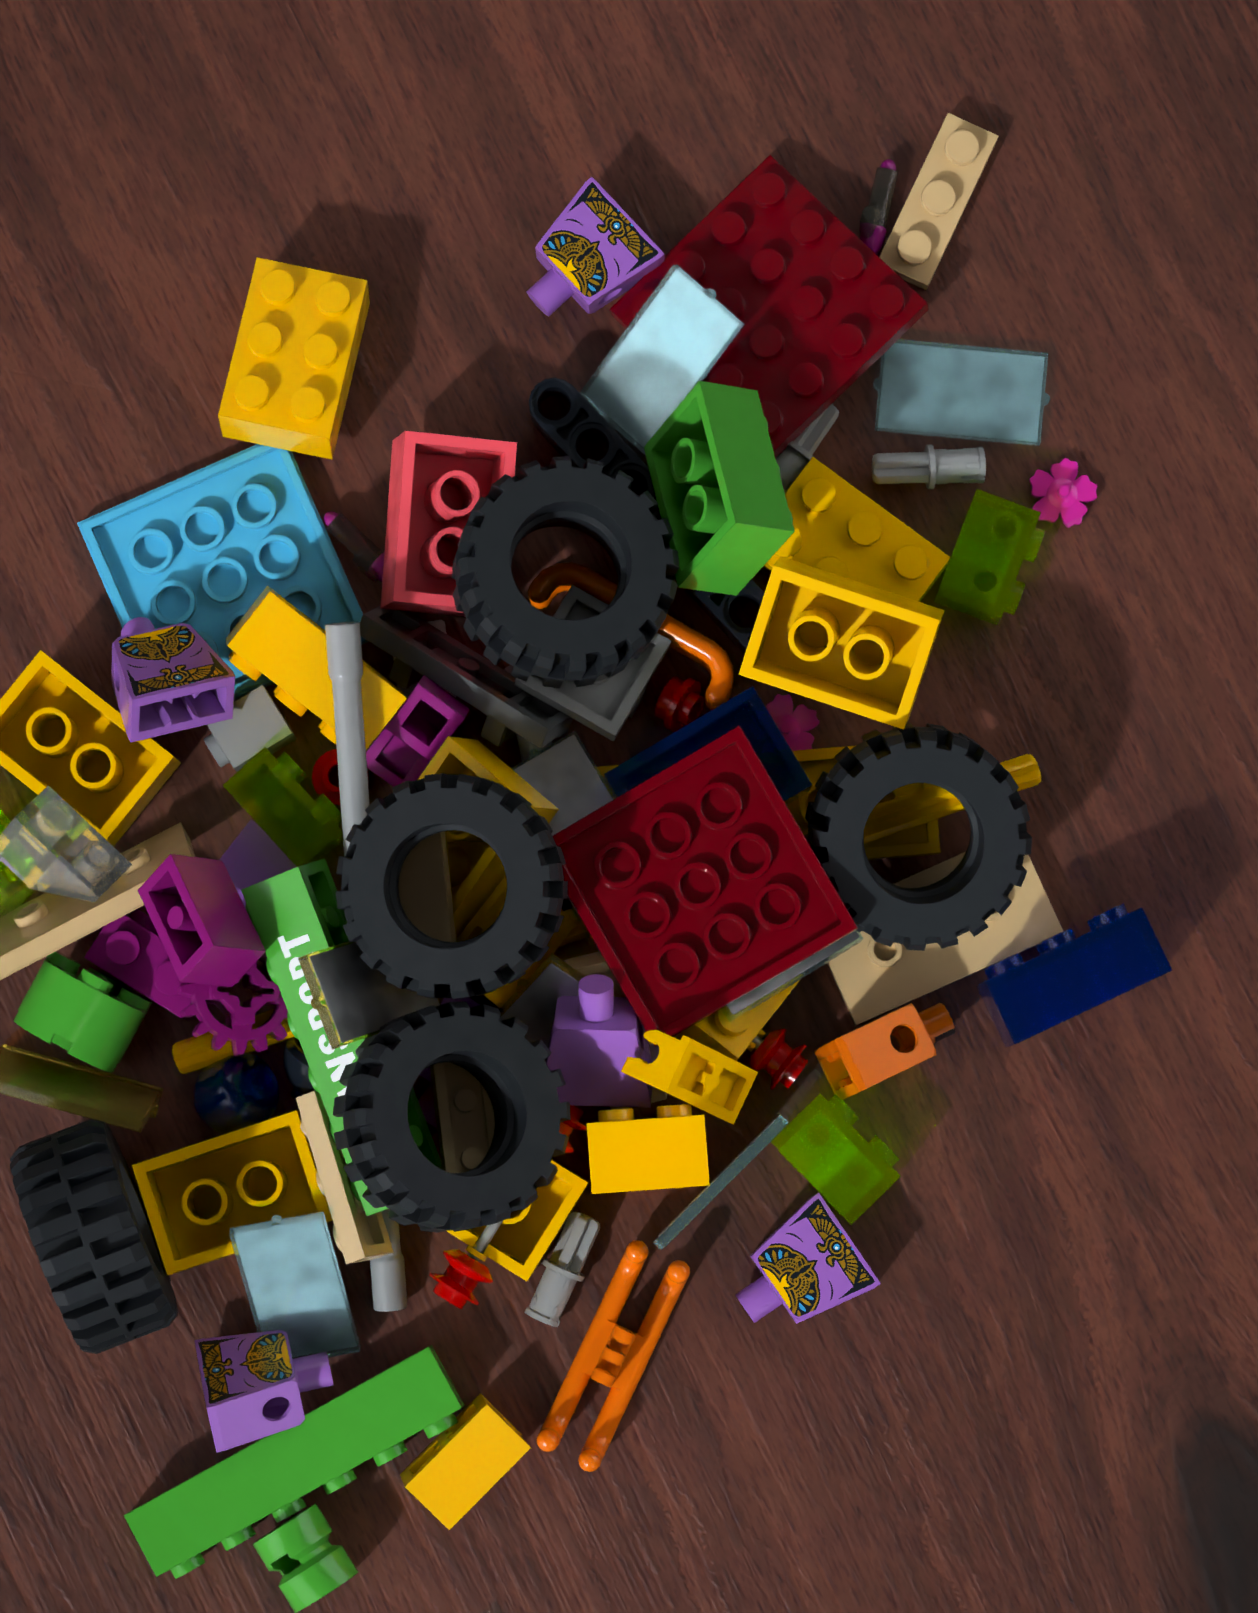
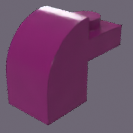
M423 675L407 696L406 701L367 750V768L393 787L407 780L416 781L447 737L452 736L464 720L470 708Z

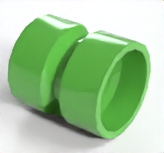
M316 1503L253 1543L269 1571H280L282 1579L278 1586L295 1613L324 1597L358 1573L357 1568L343 1546L331 1545L329 1537L333 1530Z

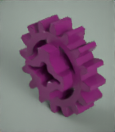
M266 953L258 959L265 966L267 960ZM257 961L240 979H242L243 988L250 989L254 993L263 994L244 1001L242 1006H240L239 997L230 995L229 992H219L228 988L225 986L189 983L177 988V994L190 997L191 1005L180 1011L181 1017L196 1015L199 1023L195 1026L192 1034L195 1038L208 1031L213 1034L211 1049L214 1051L220 1050L227 1041H230L233 1055L240 1056L245 1053L247 1042L251 1041L253 1048L258 1053L268 1049L267 1034L278 1041L288 1036L281 1024L283 1020L287 1021L288 1010L279 987L273 981H268L257 969ZM206 1003L214 1004L225 1015V1026L214 1018ZM276 1005L269 1019L260 1027L252 1030V1024L255 1023V1013L262 1006Z

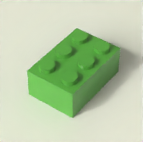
M699 381L646 443L644 451L661 519H668L674 533L669 545L670 549L678 550L679 569L675 574L678 588L737 596L795 532L793 517L788 508L780 478V468L776 463L768 432V422L762 410L758 391Z

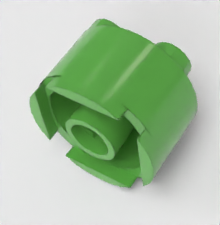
M55 951L46 956L13 1021L49 1044L52 1042L67 1050L68 1054L96 1068L112 1073L123 1058L152 1002L125 987H122L118 994L115 993L119 985L118 981L92 967H89L88 970L83 968L79 974L77 971L81 965L80 963Z

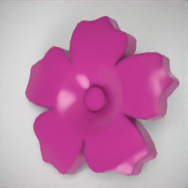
M1064 458L1060 463L1053 464L1050 469L1051 475L1037 469L1034 476L1029 479L1032 487L1031 496L1041 498L1032 508V512L1037 516V519L1039 521L1055 523L1060 513V518L1067 528L1080 525L1082 517L1087 513V508L1083 503L1092 502L1097 498V484L1090 482L1087 475H1081L1075 480L1078 473V463L1070 461L1068 458Z
M777 694L774 700L766 705V711L769 715L755 713L753 715V720L749 727L754 732L755 739L757 741L767 740L763 745L761 753L812 749L814 736L807 733V731L819 725V720L816 717L817 712L816 710L808 709L803 704L797 706L793 712V701L789 694Z

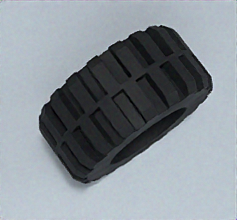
M570 456L553 457L550 465L543 468L535 460L521 465L516 476L511 478L505 474L492 484L489 494L486 497H480L472 509L458 542L457 553L453 561L452 578L456 580V588L453 593L457 611H464L466 621L463 627L471 641L481 639L486 645L483 655L494 665H497L502 659L514 667L511 673L512 676L525 682L530 674L542 677L544 687L560 688L563 681L574 680L576 687L592 685L600 675L604 674L610 678L623 671L628 662L633 658L637 660L651 643L667 617L666 614L674 601L678 586L674 582V575L679 569L678 550L670 549L669 545L674 533L667 518L660 520L656 518L654 511L658 506L657 501L648 491L640 496L635 494L630 489L634 479L619 470L615 479L601 473L604 465L603 462L588 458L583 468L571 466L572 460ZM546 527H568L584 532L599 542L611 557L618 576L617 590L608 607L600 614L591 618L564 620L544 614L532 606L520 593L511 572L514 551L527 534Z
M909 722L904 730L893 726V730L880 733L876 729L861 736L862 743L851 750L847 746L834 757L837 763L830 772L823 771L815 784V787L818 789L814 802H808L805 816L808 822V834L804 835L859 929L857 931L859 933L864 931L871 935L874 941L889 947L893 943L903 944L907 950L925 951L926 944L938 943L941 948L957 945V936L968 931L975 937L988 928L984 921L995 911L1002 915L1011 905L1012 901L1008 898V895L1014 885L1022 886L1027 870L1022 865L1024 856L1031 854L1032 836L1027 832L1026 822L1030 820L1026 803L1021 799L1017 791L1018 785L998 760L976 741L960 732L956 734L948 731L944 726L927 723L926 727H914ZM913 783H928L940 786L957 797L969 818L971 836L963 859L948 876L925 887L903 888L886 881L872 868L865 853L864 828L870 813L880 800L902 786Z
M439 773L425 775V778L416 781L407 780L393 787L391 794L383 799L377 798L365 809L367 816L360 825L354 824L345 839L350 842L346 856H339L336 874H342L341 891L335 892L337 908L344 909L347 924L343 925L349 941L357 943L363 952L360 956L361 959L372 970L378 969L387 976V982L400 989H409L417 992L419 996L452 999L479 996L496 991V989L506 984L515 982L526 974V970L534 962H539L550 948L547 946L554 932H559L564 918L560 914L563 899H567L568 881H564L562 865L566 863L561 847H557L551 835L553 832L552 828L544 817L539 816L531 807L532 804L520 794L514 793L503 787V785L484 778L464 774ZM443 831H464L484 840L500 858L507 879L505 903L495 922L478 936L460 942L440 941L418 930L406 916L399 897V876L406 857L419 842Z
M448 1002L435 1007L432 1005L393 1019L379 1027L380 1032L366 1038L355 1050L358 1057L357 1061L345 1066L339 1080L342 1085L347 1086L345 1095L334 1098L333 1116L343 1117L344 1130L334 1133L337 1150L348 1148L352 1162L343 1168L350 1181L362 1180L368 1187L362 1197L374 1208L384 1206L389 1208V1219L404 1226L418 1224L421 1231L436 1233L448 1230L456 1232L491 1225L510 1218L513 1211L527 1208L538 1198L536 1188L551 1183L558 1171L556 1165L551 1163V1160L555 1156L565 1154L569 1139L567 1135L559 1133L560 1122L571 1120L570 1102L560 1103L557 1087L564 1086L566 1083L560 1068L550 1071L544 1059L550 1056L551 1051L542 1039L529 1042L524 1037L528 1032V1026L516 1017L501 1020L499 1019L501 1015L500 1010L485 1004L470 1008L467 1002ZM437 1063H453L470 1072L486 1090L493 1107L495 1127L491 1146L482 1162L476 1168L467 1172L449 1173L431 1163L417 1147L409 1128L408 1100L413 1084L424 1069Z
M89 1119L19 1146L10 1158V1170L13 1175L12 1180L19 1198L21 1212L26 1221L33 1247H35L39 1263L45 1278H47L57 1306H59L67 1328L71 1331L73 1339L80 1346V1349L84 1352L98 1354L170 1326L178 1315V1307L175 1302L176 1297L170 1282L171 1279L169 1275L167 1276L147 1211L131 1175L130 1168L106 1122Z

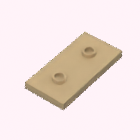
M180 822L1 915L0 980L144 906L138 889L170 854L196 857L191 840L182 823Z
M966 852L896 882L894 885L903 888H920L934 884L948 876L959 865ZM1029 854L1025 855L1022 866L1027 870L1022 886L1014 885L1008 895V898L1012 901L1011 905L1002 915L997 911L990 915L984 921L988 928L975 937L968 931L957 936V945L941 948L938 943L926 944L925 951L907 950L903 944L893 943L889 947L874 941L871 935L861 931L859 933L856 930L860 936L858 939L825 958L855 1026L1063 934L1064 931Z

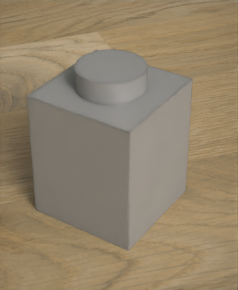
M261 685L233 703V719L208 724L207 726L212 734L203 740L221 768L230 763L234 770L240 774L297 738L267 689Z

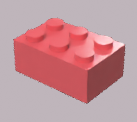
M404 431L392 440L380 608L466 617L464 611L456 610L453 597L456 580L452 578V569L458 549V542L471 511L480 497H486L492 484L505 474L511 478L515 476L517 442L415 431Z

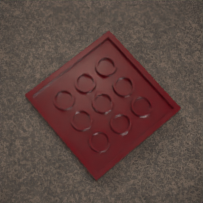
M771 155L665 255V261L659 267L643 276L610 308L612 316L631 334L677 269H679L736 319L741 326L700 381L758 391L762 410L768 422V432L775 458L929 310L928 303Z
M740 726L552 836L557 847H561L566 864L562 865L564 881H568V896L646 1031L659 1030L674 1037L859 929Z

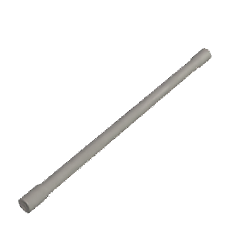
M360 622L325 624L328 674L332 681L344 857L350 844L345 839L354 824L360 825L367 816L365 809L370 805L361 688L363 661ZM390 1209L381 1212L394 1253L370 1260L373 1309L382 1312L398 1311L408 1306L405 1262L400 1246L399 1223L389 1219Z

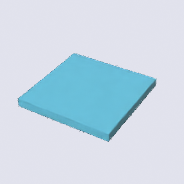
M256 444L77 523L122 628L128 621L137 617L148 618L155 629L179 623L191 625L233 671L235 675L234 701L261 685L267 687L274 684L264 674H261L258 680L254 681L235 667L228 657L232 649L226 644V637L267 585L324 630L325 624L360 622L363 616L360 605L292 451ZM361 637V645L369 642Z

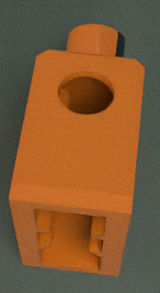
M910 1003L834 1039L814 1050V1053L837 1101L840 1102L936 1056L937 1053L933 1044L955 1034V1026L948 1010L942 1003L931 1006L919 1013L915 1006ZM890 1035L898 1040L900 1045L899 1051L892 1046Z

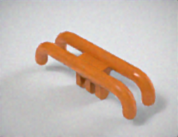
M573 562L556 563L543 569L529 586L528 595L532 606L537 609H544L549 606L558 593L569 591L573 584L609 605L615 596L617 584L585 566ZM666 614L667 617L657 633L671 640L670 648L703 666L709 672L711 681L705 692V704L712 711L723 709L729 700L734 683L733 664L727 652L715 641Z
M634 1240L626 1247L537 1436V1445L542 1451L551 1452L555 1450L565 1433L590 1378L610 1387L611 1389L579 1455V1466L587 1472H593L601 1465L690 1275V1267L686 1262L682 1260L673 1261L664 1274L638 1332L635 1333L616 1324L648 1257V1247L640 1240Z

